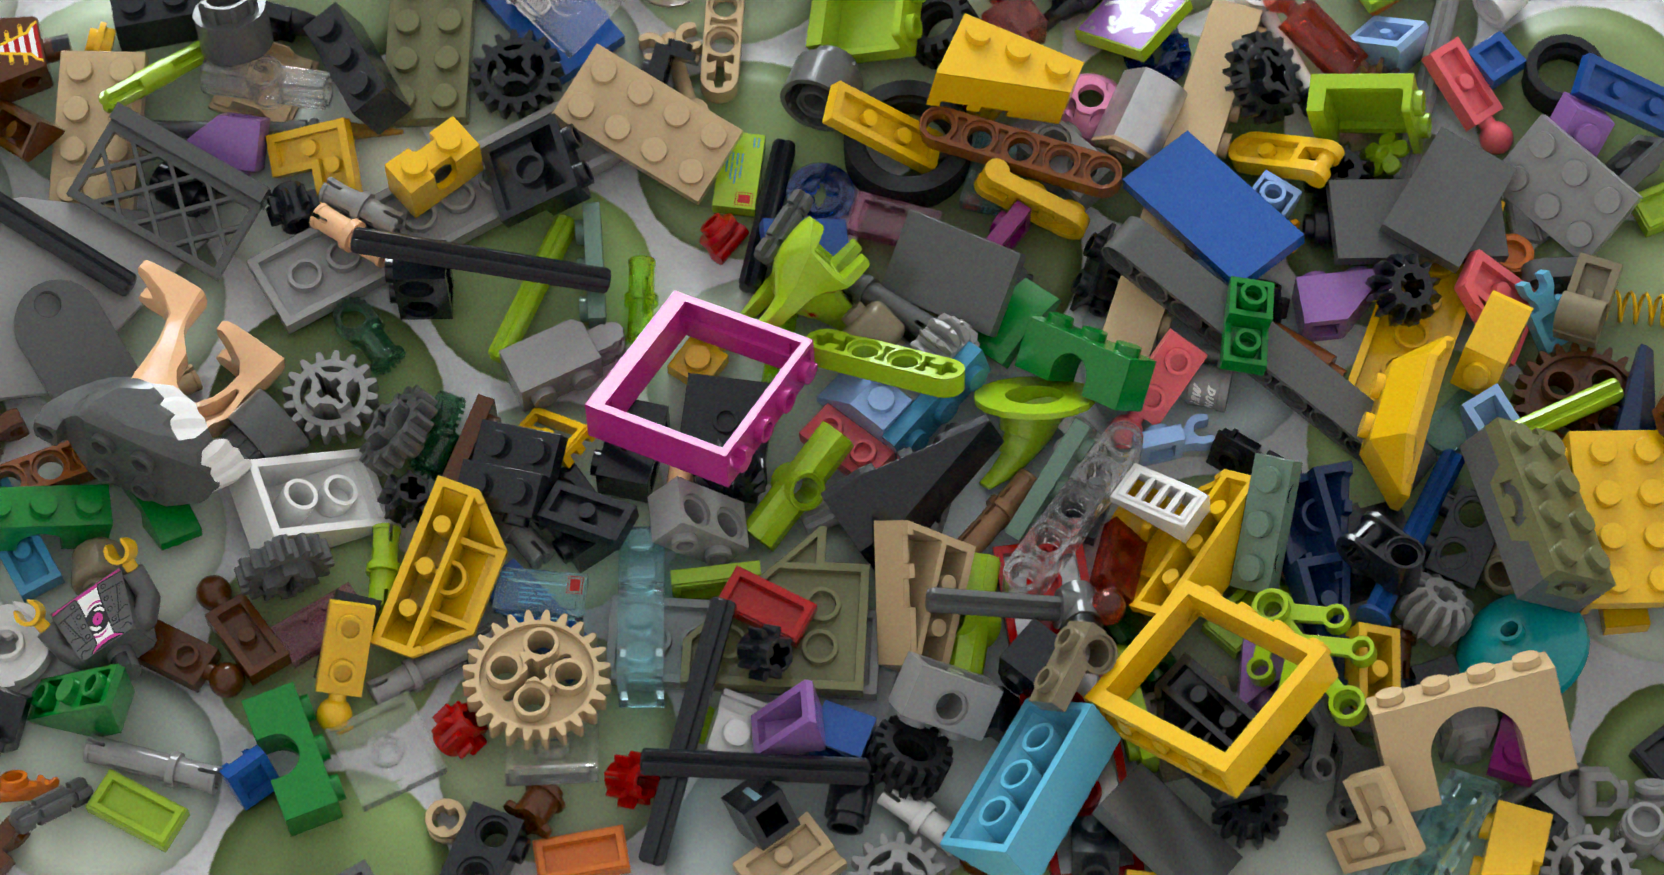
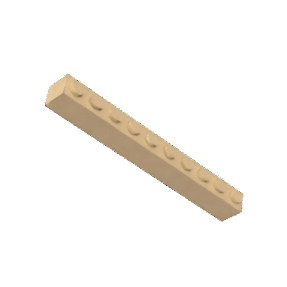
M1226 0L1212 1L1183 88L1188 95L1163 148L1188 130L1217 157L1226 159L1233 135L1226 131L1229 122H1238L1242 106L1233 107L1231 103L1235 95L1233 91H1225V86L1231 82L1230 77L1222 73V69L1230 67V63L1224 56L1225 53L1234 51L1231 43L1241 39L1242 35L1255 31L1260 33L1267 31L1266 28L1260 27L1263 10ZM1143 207L1140 219L1151 225L1191 258H1194L1195 253ZM1121 275L1103 331L1108 333L1106 340L1113 343L1121 340L1136 344L1142 348L1141 355L1149 358L1156 348L1158 339H1163L1171 328L1173 315L1167 314L1168 311Z

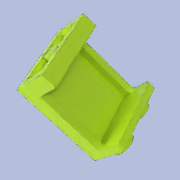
M812 0L806 48L812 50L822 45L835 46L848 52L857 64L916 56L917 40L922 36L923 29L920 16L922 3L926 0Z
M1414 73L1311 74L1306 112L1315 138L1330 139L1339 143L1340 133H1407L1413 154H1422L1424 139H1430L1432 118L1431 113H1425V91L1418 90Z

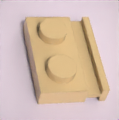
M807 811L797 818L801 825L764 851L756 846L733 862L732 865L737 875H839L847 869V861L839 855L833 843Z

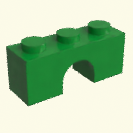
M1050 311L1048 317L1029 316L1015 362L1016 367L1047 381L1074 382L1078 367L1083 362L1086 369V381L1081 396L1115 411H1142L1157 361L1141 355L1142 348L1140 346L1121 340L1113 343L1106 340L1107 332L1090 326H1082V329L1073 325L1074 318L1062 313Z
M109 484L0 487V551H16L17 545L22 539L40 534L60 537L61 549H75L86 540L95 537L109 538L113 518Z
M290 682L241 700L255 741L266 755L277 751H290L299 756L298 763L291 772L271 780L290 836H295L343 818L339 802L347 798L338 774L328 776L324 762L332 758L323 734L313 736L309 722L317 718L308 694L298 696L294 682Z

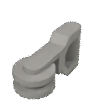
M1580 767L1578 814L1582 816H1610L1615 809H1628L1639 802H1650L1659 808L1664 807V780L1657 778L1639 779L1634 784V790L1637 793L1634 794V798H1628L1629 785L1627 780H1619L1609 767ZM1597 781H1610L1614 785V795L1607 802H1597Z

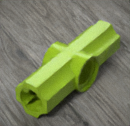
M822 421L791 462L783 463L775 469L771 476V489L746 520L748 534L774 552L804 511L815 509L822 503L823 498L820 493L826 490L825 484L853 449L852 441L830 424ZM802 479V485L800 489L796 493H794V488L797 482H799Z
M975 552L966 590L996 592L1001 564L1000 558L991 554ZM960 615L949 664L983 675L987 648L997 640L1002 626L1001 617Z

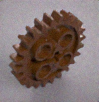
M1573 342L1568 352H1565L1563 347L1557 343L1554 345L1551 356L1541 350L1535 360L1536 363L1531 361L1526 363L1523 370L1524 375L1519 374L1514 384L1518 390L1513 391L1510 402L1517 405L1513 408L1521 418L1610 378L1617 379L1624 391L1630 371L1627 372L1624 369L1628 362V357L1625 356L1615 362L1611 359L1613 354V348L1611 347L1607 348L1600 355L1596 353V349L1590 347L1586 351H1581L1579 344ZM1558 386L1566 392V395H1557L1549 387ZM1621 400L1564 427L1570 431H1603L1599 424H1607L1613 428L1619 409L1616 406H1620ZM1557 430L1552 431L1557 433L1561 440L1565 437V435H1562Z

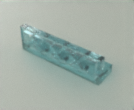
M1451 767L1439 787L1442 805L1427 808L1416 825L1427 849L1417 857L1394 862L1386 875H1451L1500 795L1502 789L1499 783Z

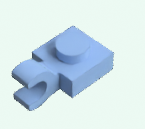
M1195 414L1191 416L1184 428H1182L1181 424L1172 426L1155 424L1146 428L1143 432H1139L1135 449L1139 465L1148 466L1182 458L1183 452L1207 451L1211 449L1215 439L1214 435L1202 437L1194 432L1198 428L1207 427L1208 415Z

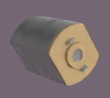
M1148 67L1124 70L1091 142L1124 164L1131 167L1141 166L1161 151L1188 93L1170 78Z

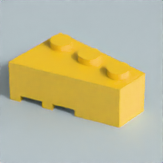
M965 13L936 72L926 105L939 107L942 101L966 105V111L980 112L981 107L1004 110L1007 117L1059 124L1073 95L1084 62Z
M1498 799L1493 813L1484 811L1478 838L1486 841L1482 857L1473 855L1468 875H1538L1545 855L1553 814Z

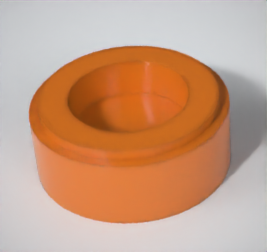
M1513 233L1506 234L1509 257L1505 263L1499 264L1520 278L1522 277L1521 267L1523 264L1534 260V248L1525 237Z

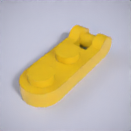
M1259 131L1240 135L1228 148V156L1237 172L1261 176L1265 170H1268L1280 178L1302 180L1315 188L1325 186L1331 176V167L1337 166L1345 154L1343 147L1334 140Z
M999 158L989 160L974 181L976 193L990 202L1009 211L1018 200L1032 209L1030 222L1066 239L1080 240L1084 237L1090 223V218L1085 212L1086 210L1083 205L1071 199H1062L1048 192L1045 186L1037 181L1025 180L1011 173L1008 164L1004 160Z

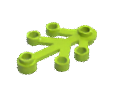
M1276 588L1262 590L1255 596L1251 607L1260 616L1272 622L1280 620L1287 624L1294 633L1308 640L1314 637L1322 641L1330 649V656L1350 658L1351 662L1360 668L1371 666L1377 659V650L1374 642L1367 636H1357L1353 639L1309 635L1303 634L1295 624H1323L1330 634L1342 635L1352 625L1349 611L1342 604H1331L1327 607L1294 604L1292 597L1288 593ZM1270 610H1281V612L1277 615L1267 617V614ZM1335 615L1344 616V619L1338 624L1329 622ZM1258 645L1255 646L1253 658L1247 663L1246 671L1254 685L1265 687L1275 680L1276 669L1271 660L1273 653ZM1361 647L1370 648L1369 652L1364 656L1355 655V652ZM1286 659L1284 660L1279 688L1298 665ZM1261 666L1269 668L1263 675H1254L1255 670ZM1337 678L1325 692L1329 698V710L1333 719L1339 725L1345 727L1356 726L1368 714L1365 696L1359 688L1352 685L1344 686ZM1348 706L1358 707L1351 714H1342L1343 710Z

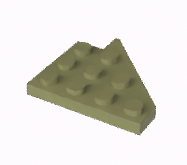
M820 526L760 575V577L817 604V612L797 648L792 646V663L787 670L782 672L781 679L768 677L766 682L749 679L750 670L740 668L737 665L739 663L737 644L748 633L750 625L734 618L714 690H724V688L732 691L785 693L806 679L813 681L817 695L863 697L870 564L826 562L827 526ZM704 622L683 639L680 688L686 689Z

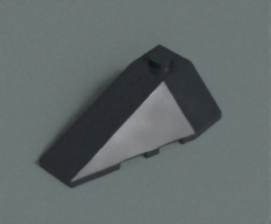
M985 414L938 434L933 440L932 445L913 452L909 446L897 451V460L876 469L872 463L862 466L820 494L854 545L875 571L874 521L909 520L930 528L1004 443V440Z

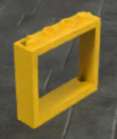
M1185 579L1117 658L1114 667L1099 679L1084 699L1086 703H1093L1123 739L1237 799L1339 676L1330 656L1331 651L1322 641L1314 637L1308 640L1294 633L1284 622L1280 620L1272 622L1260 616L1246 603L1239 602L1236 604L1225 599L1220 592L1209 585L1201 587ZM1199 616L1298 665L1226 752L1127 701Z

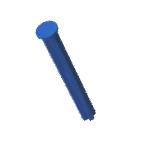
M1445 449L1439 456L1402 530L1410 537L1417 539L1423 546L1438 518L1448 491H1451L1465 463L1463 455L1456 453L1453 449ZM1376 583L1367 603L1358 607L1355 613L1358 622L1390 627L1391 618L1389 615L1399 595L1387 592L1381 585Z

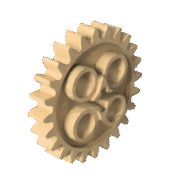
M545 609L540 620H534L531 611L526 610L524 622L518 623L515 617L509 614L507 615V628L503 629L493 622L491 624L492 638L480 634L477 636L480 650H468L470 664L463 665V675L467 681L462 682L464 696L469 697L467 698L468 711L477 712L476 721L479 727L490 723L489 732L491 738L499 736L504 731L506 733V744L509 747L519 737L523 738L525 750H530L534 740H540L544 750H549L550 738L557 737L559 742L565 746L567 745V732L570 730L580 737L584 735L582 721L593 725L597 724V712L595 709L606 710L607 702L605 695L611 694V680L607 679L611 677V664L605 662L607 660L606 648L597 647V634L594 632L584 636V623L582 621L570 628L568 627V616L565 613L559 617L557 622L551 621L549 610ZM538 648H548L551 650L546 654L539 655L533 653ZM502 673L514 674V676L508 680H501L496 678L499 674ZM566 679H574L578 681V683L573 686H564L560 684L562 681ZM532 704L542 706L540 710L535 712L523 710L526 706Z

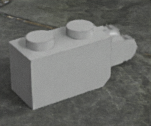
M569 319L499 350L502 371L523 411L548 407L558 397L573 390H586L593 386L598 379L604 377L603 367L615 362V359H620L626 352L624 327L618 324L617 321H611L609 323L606 322L605 325L600 324L586 330L583 322Z

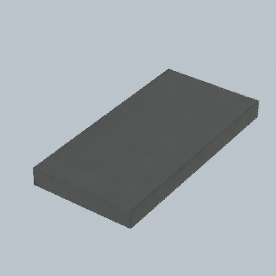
M1409 179L1328 180L1325 188L1335 265L1376 264L1382 260L1386 261L1389 255L1397 252L1402 253L1403 256L1410 253H1418L1379 231ZM1500 198L1469 252L1480 249L1498 263H1505L1509 253ZM1418 253L1419 264L1425 262L1437 264Z

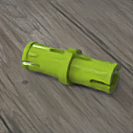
M378 523L373 526L371 560L366 563L365 570L366 575L369 577L368 597L382 601L378 616L382 613L401 566L398 563L401 528L394 524L392 532H389L390 523Z

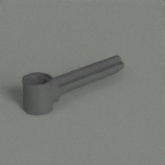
M1072 580L1063 584L1055 591L1054 596L938 587L927 589L925 596L926 610L933 613L1031 620L1035 618L1037 620L1052 621L1053 627L1059 630L1067 626L1069 621L1093 622L1102 629L1104 626L1095 588L1091 583L1084 580Z

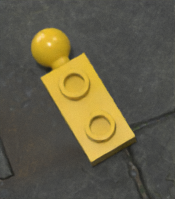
M329 599L315 683L316 692L329 693L328 698L319 704L316 711L319 726L327 732L339 733L344 731L350 725L353 718L352 708L346 701L347 696L362 697L376 612L375 605Z

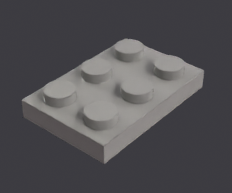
M1545 114L1539 116L1503 160L1517 168L1503 196L1574 257L1579 256L1580 252L1595 256L1643 199L1639 193Z

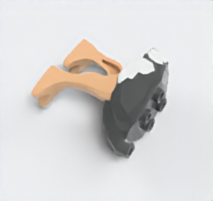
M145 260L138 267V274L147 287L138 299L147 308L163 317L166 321L157 343L132 377H111L96 380L68 390L44 404L34 421L33 430L35 436L51 445L57 446L64 439L68 440L87 471L103 483L115 484L133 493L141 500L153 501L163 506L201 503L207 500L214 492L238 481L253 466L250 459L243 456L238 448H234L231 441L223 437H216L222 435L231 426L227 418L236 408L259 388L263 391L268 389L283 373L285 360L284 357L239 326L229 321H222L216 330L218 337L226 348L218 354L216 359L236 378L227 388L215 396L194 403L179 390L178 383L188 367L185 345L186 334L207 308L206 295L201 288L183 277L151 261Z

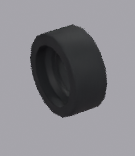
M1569 34L1551 35L1537 42L1528 53L1521 79L1523 94L1531 106L1541 113L1551 116L1563 95L1562 92L1554 91L1543 83L1538 74L1542 64L1551 60H1565L1579 66L1582 56L1588 53H1593L1603 58L1597 48L1585 39Z

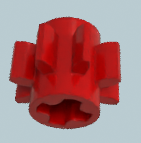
M457 700L452 706L445 704L432 717L437 723L431 730L433 741L437 748L447 756H458L460 759H463L468 753L474 756L487 744V740L482 735L488 730L487 725L481 727L477 725V712H469L467 702L461 703Z
M630 751L628 756L614 755V762L604 772V782L607 788L605 794L609 797L618 798V807L634 810L637 804L649 806L651 804L650 799L656 795L660 776L643 775L641 773V752Z

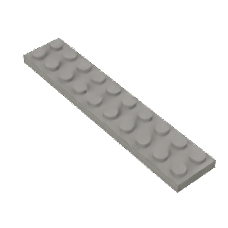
M561 99L478 141L480 148L551 115ZM581 136L583 147L577 149L579 160L586 161L593 176L623 161ZM484 163V170L416 219L394 196L389 187L374 194L375 200L406 214L405 226L401 233L398 234L464 244L503 224L498 213ZM450 164L444 165L434 174L436 183L443 181L452 170ZM339 212L347 218H350V216L344 214L343 212ZM366 225V228L377 230L371 226ZM312 227L246 260L250 272L288 334L386 284L385 267L379 268L357 253H347L338 247L336 240Z

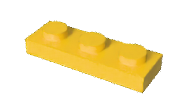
M838 81L830 86L822 120L823 124L921 174H925L937 167L940 151L933 150L923 143L920 136V121L842 81ZM927 126V131L931 135L944 136L943 133Z

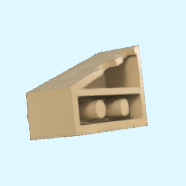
M909 520L874 521L878 665L900 672L908 651L949 664L961 614L928 612L925 607V596L927 589L933 587L966 589L976 546Z

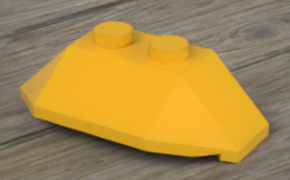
M1443 336L1392 360L1385 372H1377L1372 381L1368 397L1375 399L1371 413L1367 411L1364 413L1358 428L1357 437L1363 438L1359 455L1390 509L1399 511L1410 497L1455 339L1453 337Z
M1223 469L1214 476V481L1197 488L1210 496V511L1186 544L1158 528L1127 573L1130 595L1129 606L1133 612L1154 617L1185 579L1201 587L1209 585L1223 595L1231 582L1251 475ZM1180 504L1173 514L1180 516L1186 506Z
M440 475L437 476L371 637V644L414 659L475 636L509 553L479 489Z

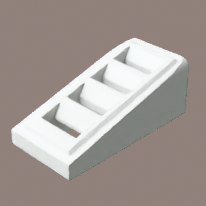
M1134 463L1110 495V501L1185 544L1210 511L1209 495L1137 463ZM1138 479L1145 483L1135 497L1127 494ZM1152 488L1158 490L1150 503L1144 501ZM1166 496H1169L1172 500L1165 510L1159 508ZM1180 504L1186 506L1180 516L1173 514Z

